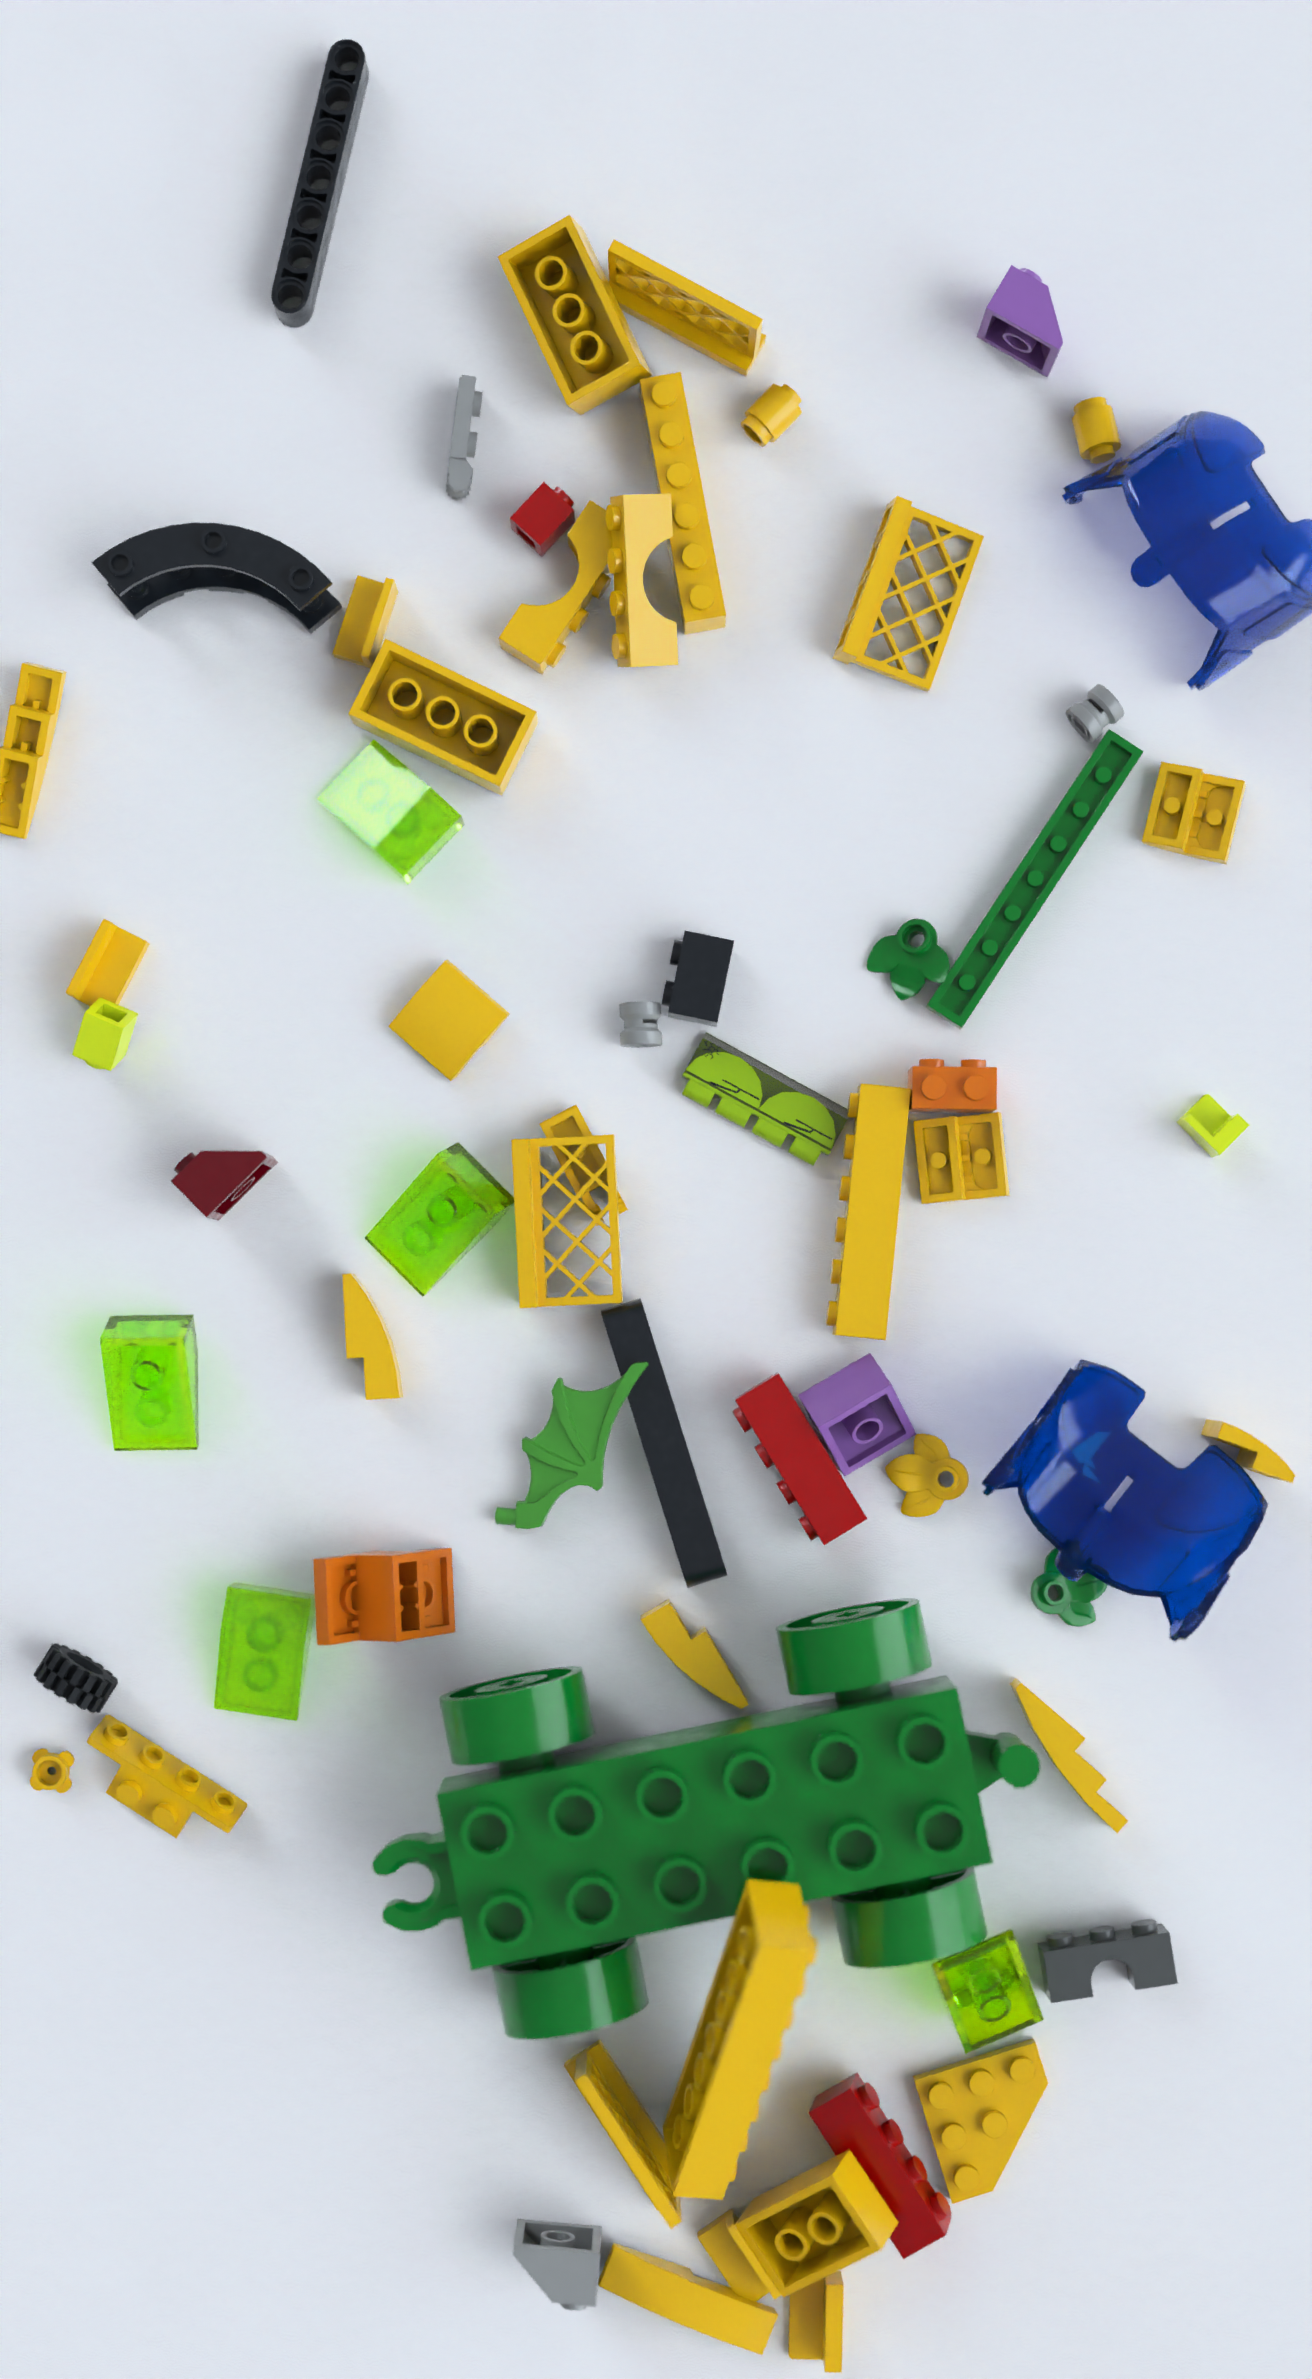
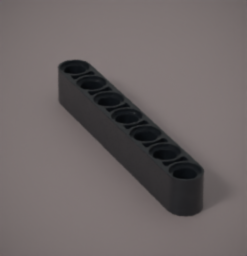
M351 39L337 41L331 46L328 53L271 291V299L279 320L284 325L292 328L304 326L310 321L314 311L369 80V70L364 50L358 42ZM346 62L358 64L350 71L339 69ZM337 101H346L349 103L348 106H346L342 110H333L330 108L331 105ZM327 140L339 142L338 146L334 149L325 150L321 148V145ZM318 179L330 181L329 185L323 189L311 187ZM309 218L321 220L316 228L305 229L301 227L303 222ZM307 257L311 259L310 264L303 269L292 267L293 262L298 258ZM296 296L302 299L301 303L295 308L289 309L282 306L289 297Z
M641 1298L601 1310L621 1377L628 1371L631 1364L635 1362L648 1363L647 1368L639 1377L627 1398L687 1588L727 1576Z

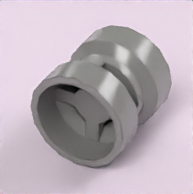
M1097 684L1088 692L1086 700L1082 703H1075L1066 710V716L1080 736L1092 743L1102 735L1103 728L1107 724H1115L1124 716V710L1116 697L1106 687Z
M627 1002L619 1004L620 1018L624 1020V1030L620 1033L621 1047L643 1048L662 1045V1032L657 1028V1020L661 1017V1003Z

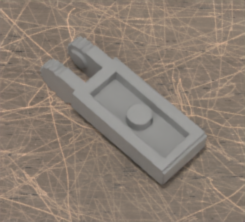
M467 375L459 377L446 481V492L449 493L448 496L456 499V501L458 499L461 501L463 498L466 499L471 490L473 468L466 460V457L475 458L478 433L470 432L471 416L480 417L483 392L475 391L476 377Z

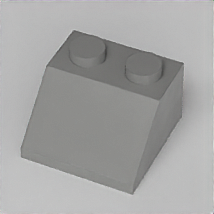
M517 2219L513 2256L552 2303H561V2307L573 2311L584 2310L587 2306L596 2307L602 2226Z

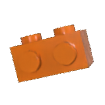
M920 1059L919 1066H912L908 1070V1088L911 1089L909 1112L992 1113L997 1109V1067H986V1060H961V1067H944L943 1059Z

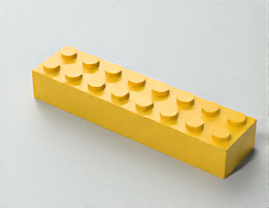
M747 1879L662 2127L673 2196L723 2200L729 2182H734L736 2178L738 2156L740 2152H745L747 2148L750 2123L756 2122L758 2118L761 2093L768 2090L770 2083V2068L773 2060H778L780 2057L781 2038L784 2030L791 2027L793 2005L796 1997H801L803 1994L805 1972L808 1964L812 1965L816 1958V1939L810 1936L808 1927L809 1907L808 1904L803 1903L799 1884Z

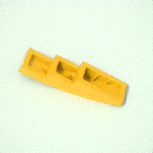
M24 662L21 665L15 704L10 705L4 743L0 747V833L22 839L27 838L49 759L66 671Z
M1014 1678L1010 1683L1011 1688L1030 1728L1048 1757L1084 1802L1118 1834L1128 1820L1097 1793L1107 1779L1075 1752L1085 1738L1018 1679Z
M613 2243L598 2280L599 2287L642 2308L723 2342L763 2355L778 2317L773 2307L737 2296L730 2287L693 2275L688 2267Z

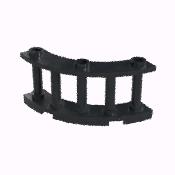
M219 523L170 525L129 538L91 562L109 583L107 584L136 620L162 603L184 596L186 592L209 589V591L249 593L259 596L290 614L310 634L342 608L341 603L327 590L332 585V582L316 565L281 541L239 526Z

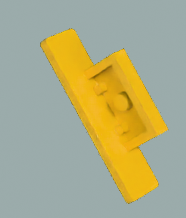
M106 1715L87 1740L89 1745L121 1765L106 1793L175 1838L179 1836L193 1812L224 1832L229 1833L247 1807L245 1801L111 1715Z

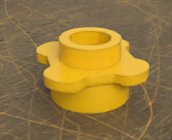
M45 1748L38 1749L32 1756L35 1764L32 1770V1777L30 1778L31 1787L37 1791L56 1789L58 1793L67 1792L72 1786L69 1773L70 1767L75 1762L73 1754L69 1751H62L58 1754L49 1753ZM49 1767H54L56 1773L50 1774L48 1772Z

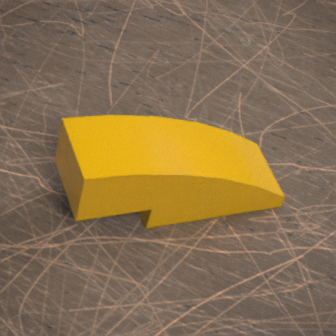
M342 1274L347 1358H364L366 1400L403 1397L400 1368L384 1319L372 1297L355 1274Z
M670 1599L640 1616L641 1622L656 1644L694 1682L718 1698L740 1709L749 1705L745 1694L706 1627L690 1635Z

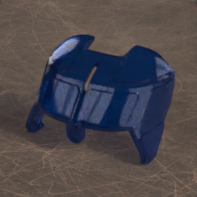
M1199 411L1183 416L1138 446L1124 459L1121 457L1063 488L1065 494L1062 495L1065 503L1073 505L1082 501V495L1086 491L1122 486L1127 504L1151 546L1132 563L1131 576L1133 581L1141 587H1150L1171 575L1197 610L1218 628L1202 667L1187 682L1190 690L1197 688L1198 691L1209 687L1253 654V649L1267 640L1278 638L1312 614V519L1291 522L1285 517L1252 467V462L1265 454V446L1262 441L1241 422L1209 411ZM1245 502L1251 507L1216 529H1213L1210 525L1220 516Z
M1081 1359L1073 1369L1069 1368L1037 1414L1035 1420L1028 1425L981 1484L986 1488L982 1493L988 1497L994 1490L1017 1487L1018 1495L1026 1514L1037 1530L1059 1550L1055 1558V1565L1064 1577L1071 1581H1079L1088 1572L1105 1584L1126 1593L1161 1598L1170 1625L1169 1638L1174 1642L1179 1639L1184 1641L1201 1625L1230 1577L1228 1571L1237 1558L1251 1544L1264 1519L1268 1502L1247 1472L1216 1445H1209L1185 1468H1177L1128 1429V1421L1145 1398V1390L1112 1368ZM1129 1476L1133 1479L1132 1483L1109 1512L1104 1508L1105 1504L1123 1480Z

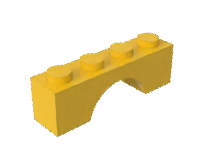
M671 493L631 494L610 497V505L606 509V525L608 530L612 531V548L608 551V568L610 573L614 574V591L611 592L609 600L611 614L616 619V634H613L611 641L613 657L617 659L618 667L678 665L677 623L663 617L651 606L643 586V572L649 555L660 543L673 537Z
M589 500L567 534L568 546L575 555L579 565L578 575L572 588L562 598L550 604L528 605L521 603L499 636L500 648L540 674H543L548 665L552 668L557 665L566 650V646L562 643L570 631L577 633L581 629L589 615V612L585 610L593 596L597 599L601 598L612 579L608 576L610 572L608 568V551L612 548V531H609L606 525V510Z

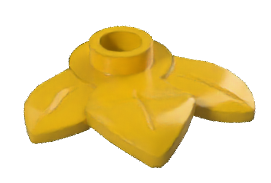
M916 1434L913 1446L914 1454H906L895 1458L886 1465L885 1471L892 1483L907 1492L902 1502L901 1512L910 1517H925L935 1514L945 1500H952L961 1496L968 1487L969 1475L966 1467L960 1461L950 1457L946 1444L940 1438L930 1434ZM944 1471H949L954 1477V1482L950 1487H945L940 1482V1475Z

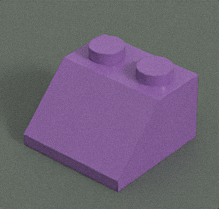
M1011 265L986 307L977 337L1046 377L1052 371L1063 345L1048 285L1042 283V279L1035 272L1026 268L1018 269Z
M871 1353L852 1362L847 1367L798 1395L808 1416L844 1477L916 1435L892 1384Z

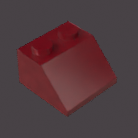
M200 1151L196 1156L191 1152L176 1165L174 1171L177 1175L171 1182L205 1217L219 1221L278 1161L273 1156L262 1151Z

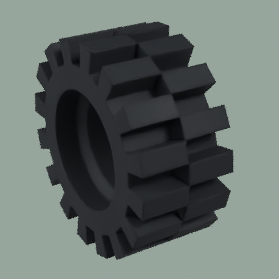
M58 1643L51 1645L34 1673L36 1680L42 1683L47 1690L54 1691V1695L59 1698L63 1697L66 1699V1702L72 1705L76 1704L80 1709H87L92 1713L101 1712L118 1684V1679L112 1676L113 1674L110 1671L103 1669L104 1666L93 1662L88 1656L81 1655L79 1651L71 1650L68 1646H61Z

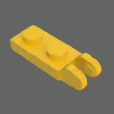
M577 1105L539 1123L546 1138L593 1136ZM589 1144L577 1157L594 1173L606 1162L597 1144ZM567 1145L565 1147L574 1153L581 1145ZM551 1146L562 1167L569 1157L557 1146ZM575 1162L565 1171L576 1194L591 1179ZM606 1169V1170L604 1171V1173L599 1177V1178H600L602 1181H604L606 1184H607V1169ZM595 1181L581 1198L584 1204L598 1215L601 1209L598 1204H595L589 1193L601 1187ZM618 1192V1211L621 1214L628 1209Z

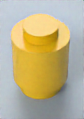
M772 384L745 412L746 418L741 422V427L755 443L762 447L768 442L774 443L802 414L799 407L801 403L799 395L786 384H783L781 387L777 384Z
M1093 397L1079 402L1073 408L1075 415L1072 417V423L1081 458L1091 460L1093 464L1113 459L1115 452L1121 448V441L1112 407L1107 405L1106 399L1103 397Z

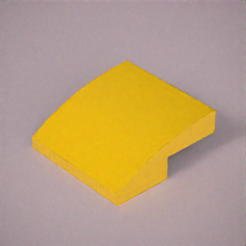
M1161 762L1142 843L1198 859L1227 864L1246 787L1245 781L1205 774L1199 768Z
M447 959L421 986L388 1027L452 1081L460 1074L476 1052L489 1041L510 1013Z
M1001 1113L913 1121L922 1204L1010 1196Z
M1206 1419L1201 1435L1239 1448L1235 1465L1273 1479L1293 1483L1295 1478L1293 1471L1266 1444L1228 1423Z

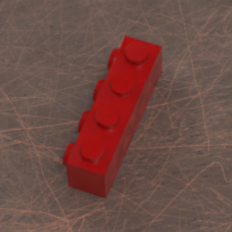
M775 1373L734 1399L738 1405V1408L732 1411L744 1432L753 1429L760 1441V1444L754 1447L767 1469L775 1465L782 1477V1480L776 1484L789 1505L797 1501L804 1513V1516L798 1520L811 1541L819 1537L822 1544L826 1545L867 1519L779 1373Z
M855 2073L817 2095L808 2113L836 2156L850 2149L898 2221L889 2238L902 2258L905 2259L946 2236L952 2218L951 2209L944 2195L940 2192H935L927 2180V2171L922 2161L916 2155L912 2156L904 2145L903 2134L897 2123L893 2119L888 2120L879 2106L880 2101L875 2089L871 2084L864 2083L859 2074Z

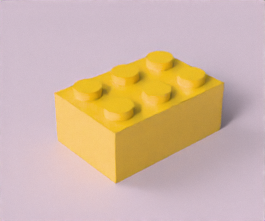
M849 2149L753 2198L735 2223V2226L784 2298L882 2250L898 2221Z

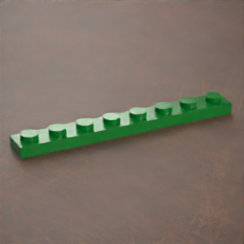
M1108 729L949 970L945 982L940 984L926 1005V1008L958 1029L964 1026L1144 751Z

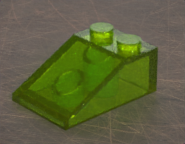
M374 739L317 798L327 810L407 884L416 877L465 825L462 816Z
M457 1142L436 1154L366 1235L365 1239L423 1297L499 1222L514 1205V1197Z
M194 1314L110 1316L100 1337L114 1451L197 1450L199 1446L198 1349Z
M237 1582L227 1586L220 1631L214 1709L294 1721L298 1720L315 1613V1594Z
M1011 1929L986 1939L969 1949L931 1963L939 1994L965 2054L1044 2020Z

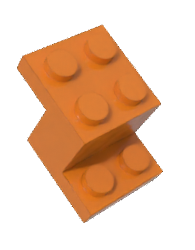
M433 1548L418 1551H370L313 1559L317 1645H335L360 1640L399 1642L456 1632L452 1548Z

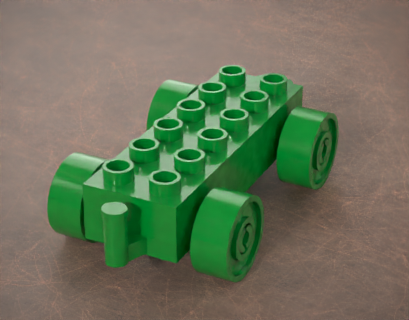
M905 1598L876 1601L808 1615L781 1624L776 1628L789 1693L792 1695L834 1693L835 1698L554 1755L553 1750L585 1740L595 1733L582 1667H557L509 1675L462 1687L440 1696L439 1702L452 1764L478 1765L497 1762L498 1767L444 1778L436 1794L443 1831L436 1834L426 1832L406 1834L389 1841L377 1853L372 1863V1868L378 1875H389L395 1873L401 1866L408 1863L424 1865L431 1872L434 1879L432 1893L426 1899L419 1902H409L404 1899L389 1901L382 1913L383 1921L387 1925L402 1931H423L439 1925L443 1920L461 1917L471 1970L492 1966L505 2034L516 2039L555 2038L608 2026L643 2010L648 2005L649 1999L636 1936L735 1916L747 1879L799 1884L803 1902L831 1897L843 1961L852 1967L888 1968L917 1964L950 1956L977 1945L987 1937L988 1933L974 1867L993 1863L979 1793L1001 1778L1008 1784L1013 1785V1788H1025L1031 1785L1037 1779L1040 1772V1761L1037 1754L1012 1733L1001 1732L997 1735H990L965 1730L957 1687L946 1675L891 1686L890 1681L905 1678L930 1668L932 1661L919 1600Z

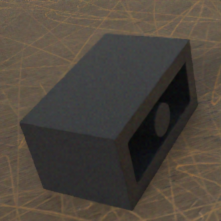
M690 931L684 932L683 941L674 940L670 964L677 966L675 981L666 980L661 1005L669 1006L668 1017L714 1027L717 1026L734 940Z

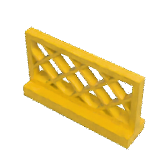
M614 239L608 249L609 284L621 310L736 372L747 376L766 342V335L761 333L763 319Z
M896 496L886 506L833 659L845 664L855 663L928 692L934 680L984 536L911 506V501ZM912 520L926 525L933 541L915 548L908 534ZM938 530L946 533V535L940 537ZM956 537L970 543L965 559L953 564L943 542ZM904 544L907 552L900 555ZM936 546L945 568L927 575L918 553ZM910 557L919 579L901 587L894 570L898 562ZM962 566L960 575L958 577L955 569ZM948 573L955 589L952 597L939 602L929 580ZM891 583L894 591L886 594L889 584ZM922 584L932 606L913 614L904 592ZM897 596L906 618L887 625L880 609L883 601ZM949 604L946 614H944L941 607ZM934 611L941 628L938 636L925 641L916 619ZM877 621L880 629L873 632L875 623ZM909 623L918 645L899 652L890 630ZM883 634L892 657L880 662L865 656L869 640ZM935 643L931 654L928 645ZM920 649L927 663L923 678L910 674L902 657ZM895 661L898 668H895L888 664Z
M615 1135L511 1139L520 1308L623 1303ZM589 1144H606V1162L596 1173L592 1172L577 1158ZM567 1145H581L574 1153L565 1147ZM557 1146L569 1157L554 1176L541 1165L540 1147ZM573 1162L591 1177L576 1195L558 1181V1178ZM606 1169L607 1184L599 1178ZM541 1173L549 1179L543 1188ZM595 1181L608 1192V1204L598 1215L579 1200ZM553 1184L571 1199L556 1218L543 1207V1195ZM575 1204L593 1219L578 1238L560 1222ZM608 1211L610 1227L601 1220ZM544 1215L551 1221L545 1230ZM597 1223L610 1234L611 1244L600 1258L582 1242ZM555 1226L573 1241L558 1260L545 1249V1237ZM577 1246L595 1261L580 1280L562 1264ZM610 1253L612 1269L603 1262ZM546 1257L553 1263L547 1272ZM599 1265L612 1276L613 1294L596 1295L584 1284ZM559 1268L575 1285L565 1297H548L547 1279ZM581 1288L588 1296L572 1295Z
M599 2039L566 2061L564 2067L656 2210H659L670 2229L682 2222L681 2197L672 2195L664 2137Z

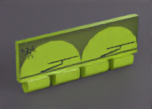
M707 1032L682 1077L689 1080L682 1095L708 1108L714 1095L719 1096L722 1099L715 1113L742 1128L745 1127L752 1114L758 1118L751 1131L753 1134L781 1148L787 1135L794 1137L795 1139L788 1153L814 1166L820 1153L827 1156L830 1154L848 1120V1109Z

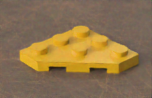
M1033 2038L913 2076L952 2204L994 2190L1048 2085L1037 2045Z

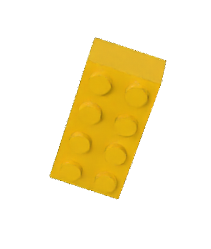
M570 215L497 256L558 387L571 409L582 415L640 383V379L652 376L584 229Z
M385 639L348 713L354 725L501 796L538 724L536 711Z

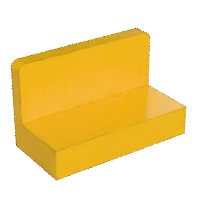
M359 575L357 576L332 653L335 658L371 669L380 651L398 595L394 579L386 577L385 582L381 583Z
M103 919L66 990V994L88 1006H91L100 997L119 1005L150 944L117 927L112 922Z
M732 2208L697 2232V2238L737 2296L755 2302L768 2293L771 2294L774 2300L781 2296V2293L735 2226L739 2218Z
M837 2271L789 2295V2357L791 2359L823 2360L825 2372L842 2373L844 2284L841 2271Z

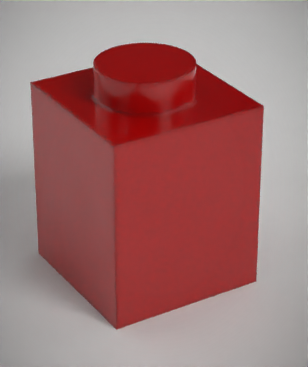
M543 482L510 517L511 529L542 557L575 522V512L572 508L574 502L561 488L556 487L552 490Z

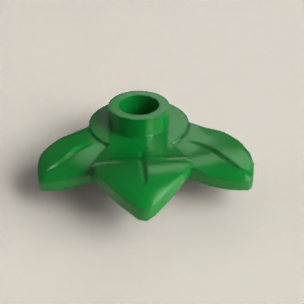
M912 919L905 922L899 928L896 935L883 937L874 945L867 960V970L875 973H890L892 988L896 996L904 1001L918 994L923 988L926 979L943 984L947 978L950 964L947 953L937 945L938 936L934 927L926 920ZM920 934L924 936L922 945L918 947L911 946V940L915 935Z
M1077 1542L1063 1543L1046 1556L1044 1573L1037 1576L1031 1586L1030 1595L1032 1602L1039 1611L1045 1614H1057L1067 1625L1076 1627L1086 1626L1096 1621L1095 1611L1090 1602L1099 1598L1105 1592L1109 1582V1574L1099 1566L1081 1564L1080 1550ZM1052 1585L1056 1587L1058 1596L1054 1601L1048 1596V1589Z

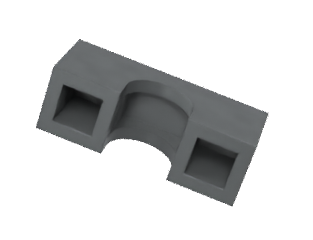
M1156 1920L1135 1921L1131 1923L1130 1929L1115 1931L1113 1926L1095 1927L1089 1930V1935L1073 1937V1934L1069 1932L1055 1933L1047 1936L1048 1941L1037 1943L1045 1994L1051 2003L1093 1997L1092 1973L1099 1963L1108 1959H1117L1126 1964L1128 1981L1135 1990L1178 1984L1170 1932L1163 1924H1157Z

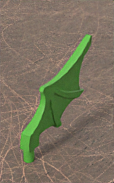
M647 1362L631 1364L628 1371L609 1386L593 1391L571 1389L564 1386L563 1378L557 1379L551 1391L553 1405L546 1426L536 1437L532 1439L525 1437L522 1439V1450L527 1453L531 1470L527 1497L524 1501L516 1503V1509L497 1507L495 1513L496 1524L515 1525V1528L522 1529L541 1527L544 1525L557 1499L572 1487L585 1485L592 1487L596 1491L603 1487L604 1457L612 1426L631 1389L647 1368Z

